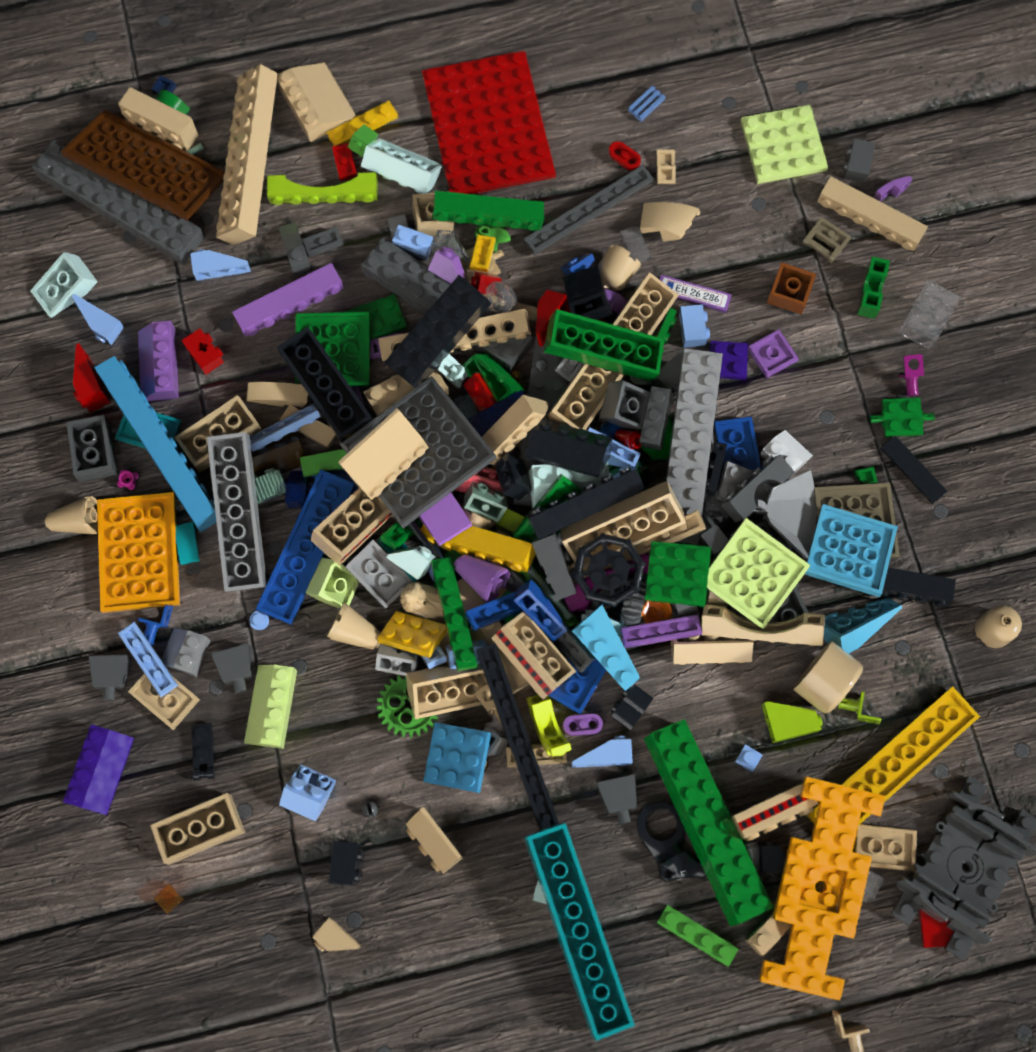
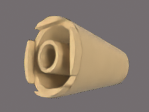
M87 496L49 512L45 518L46 527L55 532L97 534L96 498Z
M343 603L326 638L373 650L375 647L379 648L380 646L377 637L381 631L349 605Z

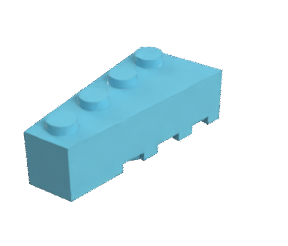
M600 604L571 631L626 691L640 679V676L603 605Z

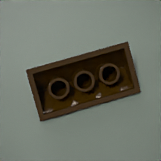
M296 432L284 435L279 441H273L261 450L253 452L251 449L254 475H257V477L265 475L264 471L271 468L279 469L281 474L301 466L300 457H305Z

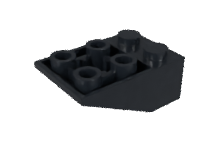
M598 265L563 277L571 313L598 321L613 316Z

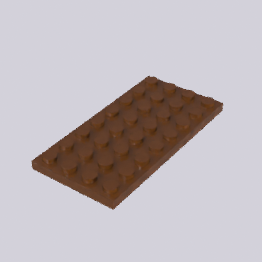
M105 109L61 150L63 157L186 221L224 182L225 171Z

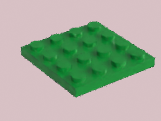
M297 313L295 335L309 327L350 387H370L371 313ZM295 377V384H300L298 379Z

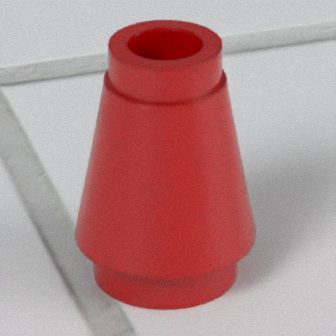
M621 429L616 431L615 439L627 447L638 449L642 446L639 442L641 437L639 431Z

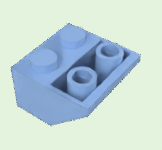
M300 764L285 785L279 805L316 821L327 803L336 780Z

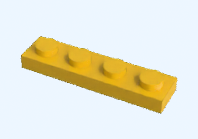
M387 101L328 131L327 135L334 146L350 143L352 135L363 124L375 130L397 119L398 114L391 102Z

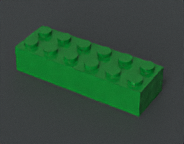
M556 309L549 319L544 353L652 381L660 373L665 339Z

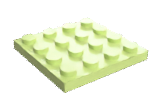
M810 105L741 118V125L757 184L827 171V161Z
M745 518L710 565L707 589L761 629H764L810 565Z

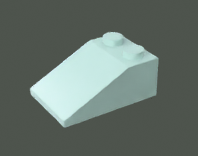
M63 252L31 289V293L48 316L54 317L75 302L72 298L73 294L82 298L98 281L78 255Z

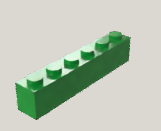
M435 191L432 220L541 231L544 222V202Z

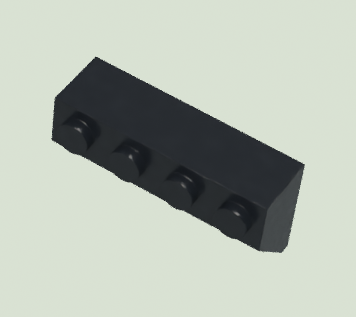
M541 419L539 424L533 427L525 458L599 478L610 458L613 438L589 432L585 429H578L566 424Z

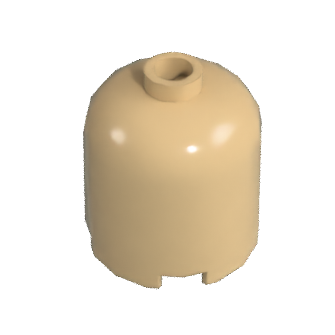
M610 245L598 264L605 289L611 291L624 289L641 267L639 260L636 258L634 261L629 256L631 253L619 245H615V247Z
M995 606L981 614L976 620V636L987 647H1003L1014 640L1020 633L1022 627L1021 617L1016 610L1009 606Z

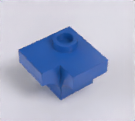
M585 253L579 258L574 257L560 268L564 274L570 275L591 267L595 258L591 253Z

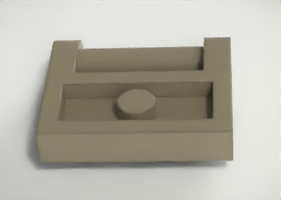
M821 217L805 237L802 244L806 247L810 246L828 258L830 263H833L850 241L851 236ZM815 236L816 238H818L819 240L833 248L834 252L832 253L831 251H829L828 249L814 241L813 237Z

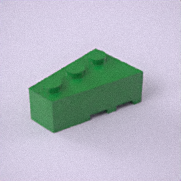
M474 354L463 364L469 378L474 373H480L497 400L498 404L490 412L504 410L526 391L488 354Z

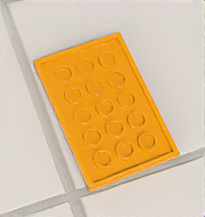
M175 493L98 499L100 611L107 613L165 607V605H180Z

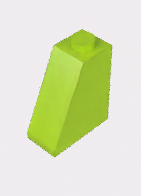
M764 702L761 705L772 744L822 730V718L819 714L817 715L816 710L774 702Z

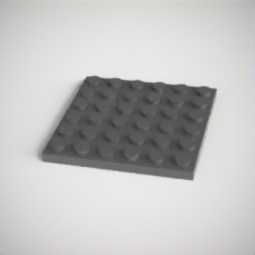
M432 376L340 444L346 453L350 452L397 408L429 447L425 453L412 462L411 466L399 474L396 480L387 485L379 495L402 528L406 527L497 458L495 453Z

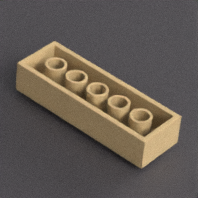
M665 481L561 529V538L564 546L576 563L579 546H584L600 536V533L605 532L607 535L624 539L630 538L633 546L685 524L686 520L681 505L668 481ZM607 543V548L610 550L620 551L623 547ZM602 544L589 551V553L594 556L602 551ZM585 556L583 568L588 567L590 564V559Z

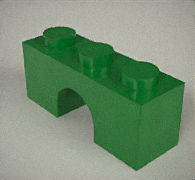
M871 257L865 273L857 315L873 319L878 315L883 298V293L881 292L887 278L890 260Z

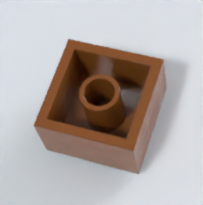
M781 262L767 303L802 315L816 273Z

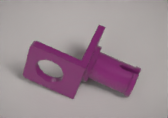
M923 355L904 356L905 374L898 375V377L906 379V396L919 395L917 378L924 376ZM911 359H916L919 363L918 368L915 370L909 368L908 364Z

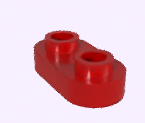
M620 141L613 142L610 145L609 156L615 162L629 171H634L640 167L641 156L636 151Z

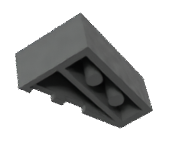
M554 532L539 540L533 536L532 544L539 563L543 566L547 575L545 579L547 584H551L554 591L552 595L553 600L557 601L576 594L577 582L575 578H572L574 568L570 565L571 557L569 552L563 549L561 534Z

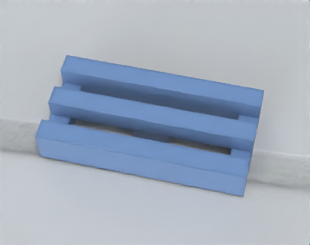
M652 85L628 108V111L641 122L665 100V95H661L660 91H656ZM656 97L658 98L649 108H647L641 115H639V113L644 108H646Z

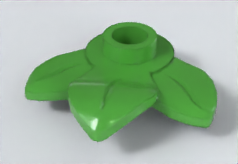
M480 225L475 230L476 238L477 234L495 237L496 241L493 250L495 252L498 249L499 243H506L511 240L508 232L503 229L504 227Z

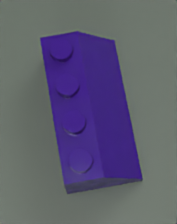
M91 724L63 802L107 815L134 738Z

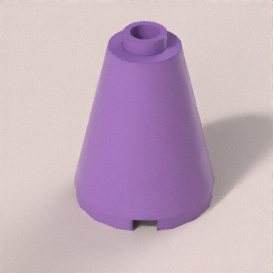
M466 554L459 556L454 563V566H456L455 571L486 602H491L499 597L500 594L497 592L500 588H505L510 577V572L505 567Z

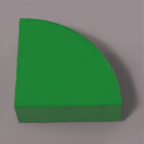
M874 467L854 471L856 478L862 484H878Z

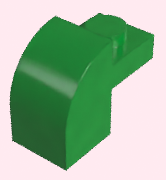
M161 89L158 94L152 97L185 115L190 110L180 98L167 90Z

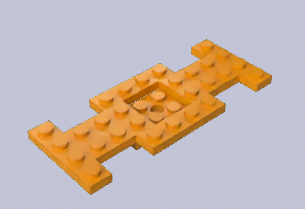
M804 776L800 796L820 802L811 841L794 837L790 839L773 919L792 924L784 963L781 964L763 959L759 981L841 1000L845 980L825 973L834 934L854 939L872 859L869 855L852 852L861 812L881 816L885 796ZM818 881H823L825 884V888L821 892H817L815 889Z

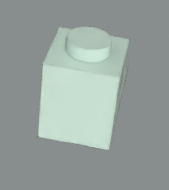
M417 546L396 550L388 554L386 558L418 580L425 576L435 556L431 554L428 548Z

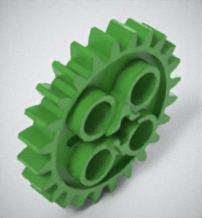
M397 675V682L390 679L391 686L384 684L386 692L380 691V695L383 698H377V702L382 705L377 706V710L382 712L378 717L385 718L382 721V725L389 724L387 731L395 729V736L402 732V738L405 737L406 733H409L410 738H412L413 733L416 732L418 737H420V730L427 733L426 726L428 725L433 728L432 720L438 721V717L433 715L415 719L412 709H404L406 702L411 704L409 696L406 694V676L405 679H402ZM397 699L401 704L399 707L393 708L389 704L390 701ZM403 710L398 716H394L396 712ZM408 715L412 718V721L404 724L401 722V717Z

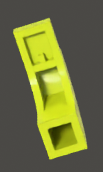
M539 695L526 698L536 733L547 755L561 756L565 752L570 751V742L562 734L557 724L551 699L548 696L542 699Z

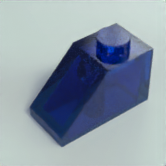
M302 471L290 472L285 495V503L288 508L302 509L308 497L310 476L304 477Z

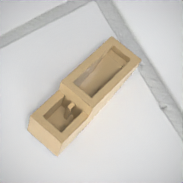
M249 382L246 401L279 407L292 405L303 408L307 404L308 394L301 384Z

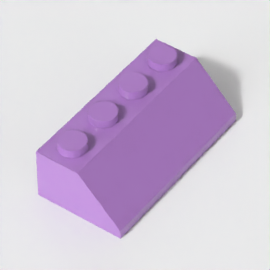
M171 321L152 322L138 331L140 391L142 390L147 401L179 398L176 329Z

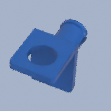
M165 605L161 622L138 618V621L145 622L144 636L150 644L154 645L158 628H168L173 606Z

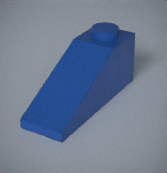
M529 579L516 589L514 601L552 641L568 631V627L545 593L532 579Z

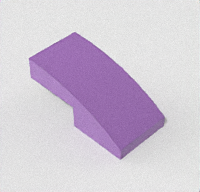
M907 176L887 183L877 190L874 199L881 202L890 193L896 198L909 187L913 178Z

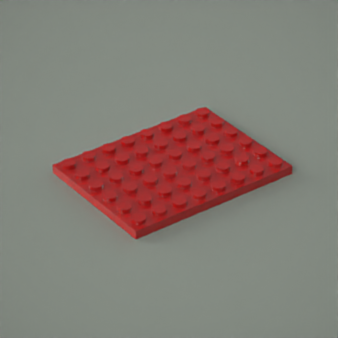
M525 50L422 70L449 192L476 194L556 178Z

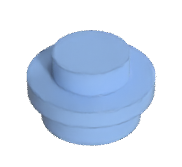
M255 611L250 616L249 622L253 629L263 630L269 624V617L265 613Z

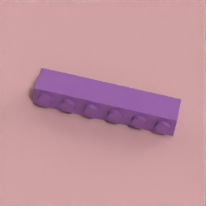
M330 263L232 313L244 336H252L264 327H271L275 322L287 319L291 314L303 311L309 305L319 303L331 294L339 293L343 289V284L334 266Z

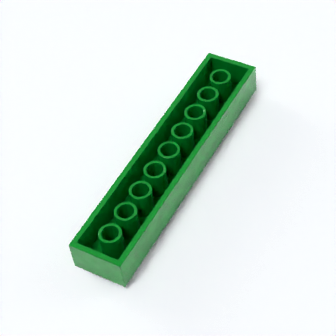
M681 720L652 732L643 738L730 927L741 924L774 908L686 720Z

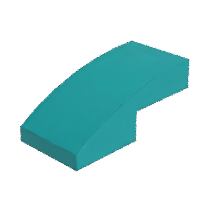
M194 523L176 525V544L180 564L184 565L200 561Z

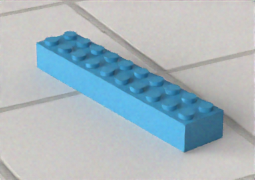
M113 356L94 367L199 532L217 523L214 501L212 499L208 500L210 497L203 484L198 485L200 481L192 467L188 469L190 466L185 456L178 449L174 439L170 437L166 427L159 420L142 390L140 391L135 379L130 375L123 361H118Z

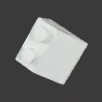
M786 430L775 436L762 449L759 457L765 460L770 455L774 457L781 454L794 470V473L786 482L813 456Z

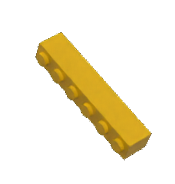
M423 524L421 531L432 546L434 544L438 545ZM471 526L440 546L447 551L452 549L458 551L461 555H472L475 558L484 561L488 560L499 566H508L516 572H528L536 555L532 543L475 526Z

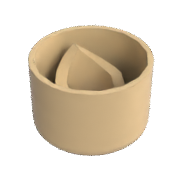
M830 641L808 666L793 690L820 712L830 713L857 682L863 671V666L841 647Z

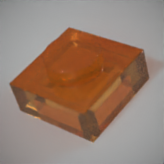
M168 884L153 899L169 914L183 900V897L171 884Z

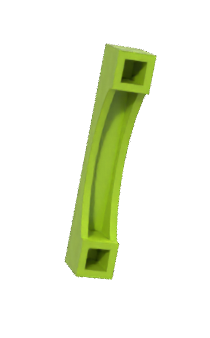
M358 173V177L343 184L329 187H310L288 180L286 175H267V196L270 204L275 205L283 203L317 204L319 202L333 204L336 202L353 203L355 201L369 203L378 201V181L376 173Z

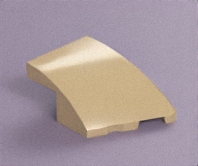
M644 203L640 225L641 232L660 231L663 242L679 240L692 225L694 217L696 215L699 216L700 210L699 208L680 203Z

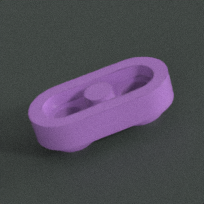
M597 714L573 715L564 720L563 730L569 736L594 735L600 732L603 722ZM589 722H595L596 727H589ZM571 723L576 724L577 728L575 730L569 728Z

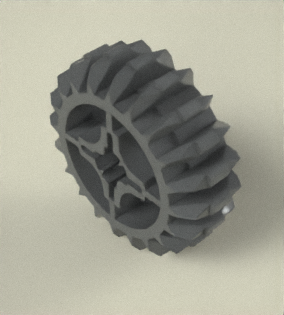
M634 575L628 577L627 580L630 583L633 582ZM645 577L641 578L639 593L636 592L623 600L620 623L625 626L640 624L647 586V579Z

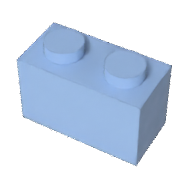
M398 225L392 243L410 256L427 261L433 246V236Z
M703 304L681 306L679 320L683 348L705 346L707 339H710V331L705 325V322H707V312L703 311Z

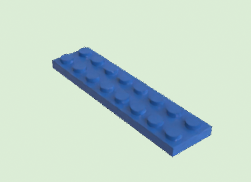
M320 469L256 607L257 611L287 624H293L306 596L305 592L321 558L324 557L323 551L311 541L312 532L352 495L356 487L354 483Z

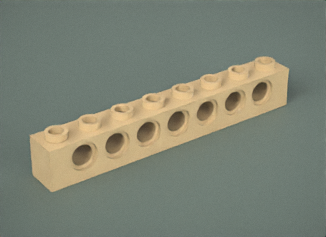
M525 309L479 318L450 353H453L455 349H461V351L470 350L475 345H479V347L489 346L490 342L494 341L505 343L508 342L509 338L514 337L516 339L527 338V335L531 334L528 312ZM508 323H514L512 331H506ZM494 326L496 328L495 333L488 335V329ZM477 330V336L474 339H470V332ZM410 332L378 339L382 361H386Z

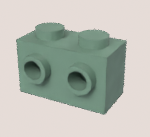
M472 481L464 495V508L499 522L508 508L507 496L499 490L495 491L482 483Z

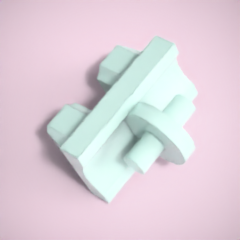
M450 354L436 368L459 389L464 379L468 377L465 368Z

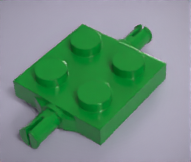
M920 398L883 399L881 401V415H870L869 417L871 419L870 423L881 422L884 428V438L922 436L924 434L923 422L935 420L934 413H923Z

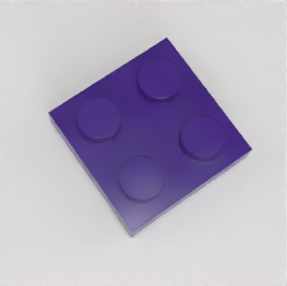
M711 341L710 352L723 354L720 379L746 380L748 343Z

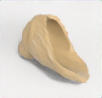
M412 582L403 588L400 602L406 612H410L417 617L445 624L437 588L422 584L421 582Z

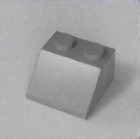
M174 628L161 661L167 668L197 677L211 640L204 635L189 630Z

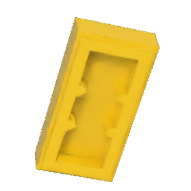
M477 234L470 262V270L488 272L495 246V237Z

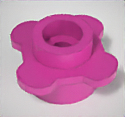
M122 470L119 475V481H117L118 487H126L129 490L135 489V482L139 475L136 472L132 473Z

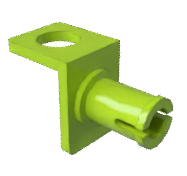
M863 691L861 692V698H858V700L843 698L839 703L838 709L855 711L858 714L857 721L874 724L881 723V718L861 715L865 693Z

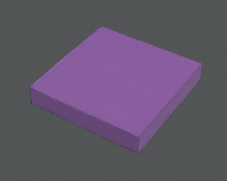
M779 329L748 346V351L766 378L799 360Z

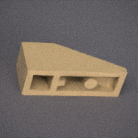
M774 912L745 939L759 956H764L792 926L791 923L774 920Z

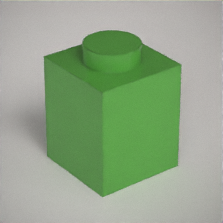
M363 124L352 135L348 147L363 157L366 146L376 141L379 134Z

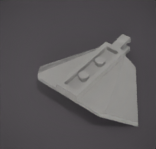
M811 470L772 488L766 501L756 500L757 508L753 511L763 514V520H766L804 559L809 557L816 528L815 486Z

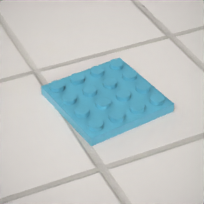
M822 504L807 559L810 567L805 572V575L880 597L898 526Z

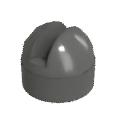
M368 801L363 805L362 812L366 817L373 818L378 814L379 808L375 802ZM371 804V810L373 813L370 815L367 805Z

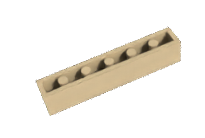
M833 177L829 178L817 201L822 206L831 208L839 215L846 216L856 224L863 225L869 228L870 231L879 233L887 240L894 241L904 249L913 252L928 226Z

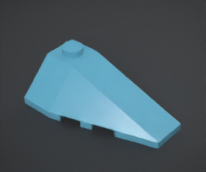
M885 598L867 603L865 608L856 610L854 607L849 608L847 613L840 615L837 612L825 616L824 640L827 644L833 641L849 654L863 645L902 609V605L890 598Z

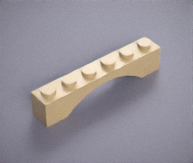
M705 605L703 610L702 635L728 637L731 639L740 638L751 641L762 640L823 646L825 615L804 613L788 621L768 623L764 629H761L749 619L733 613L725 606Z

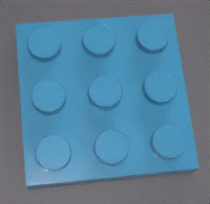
M435 722L423 782L480 793L491 733Z

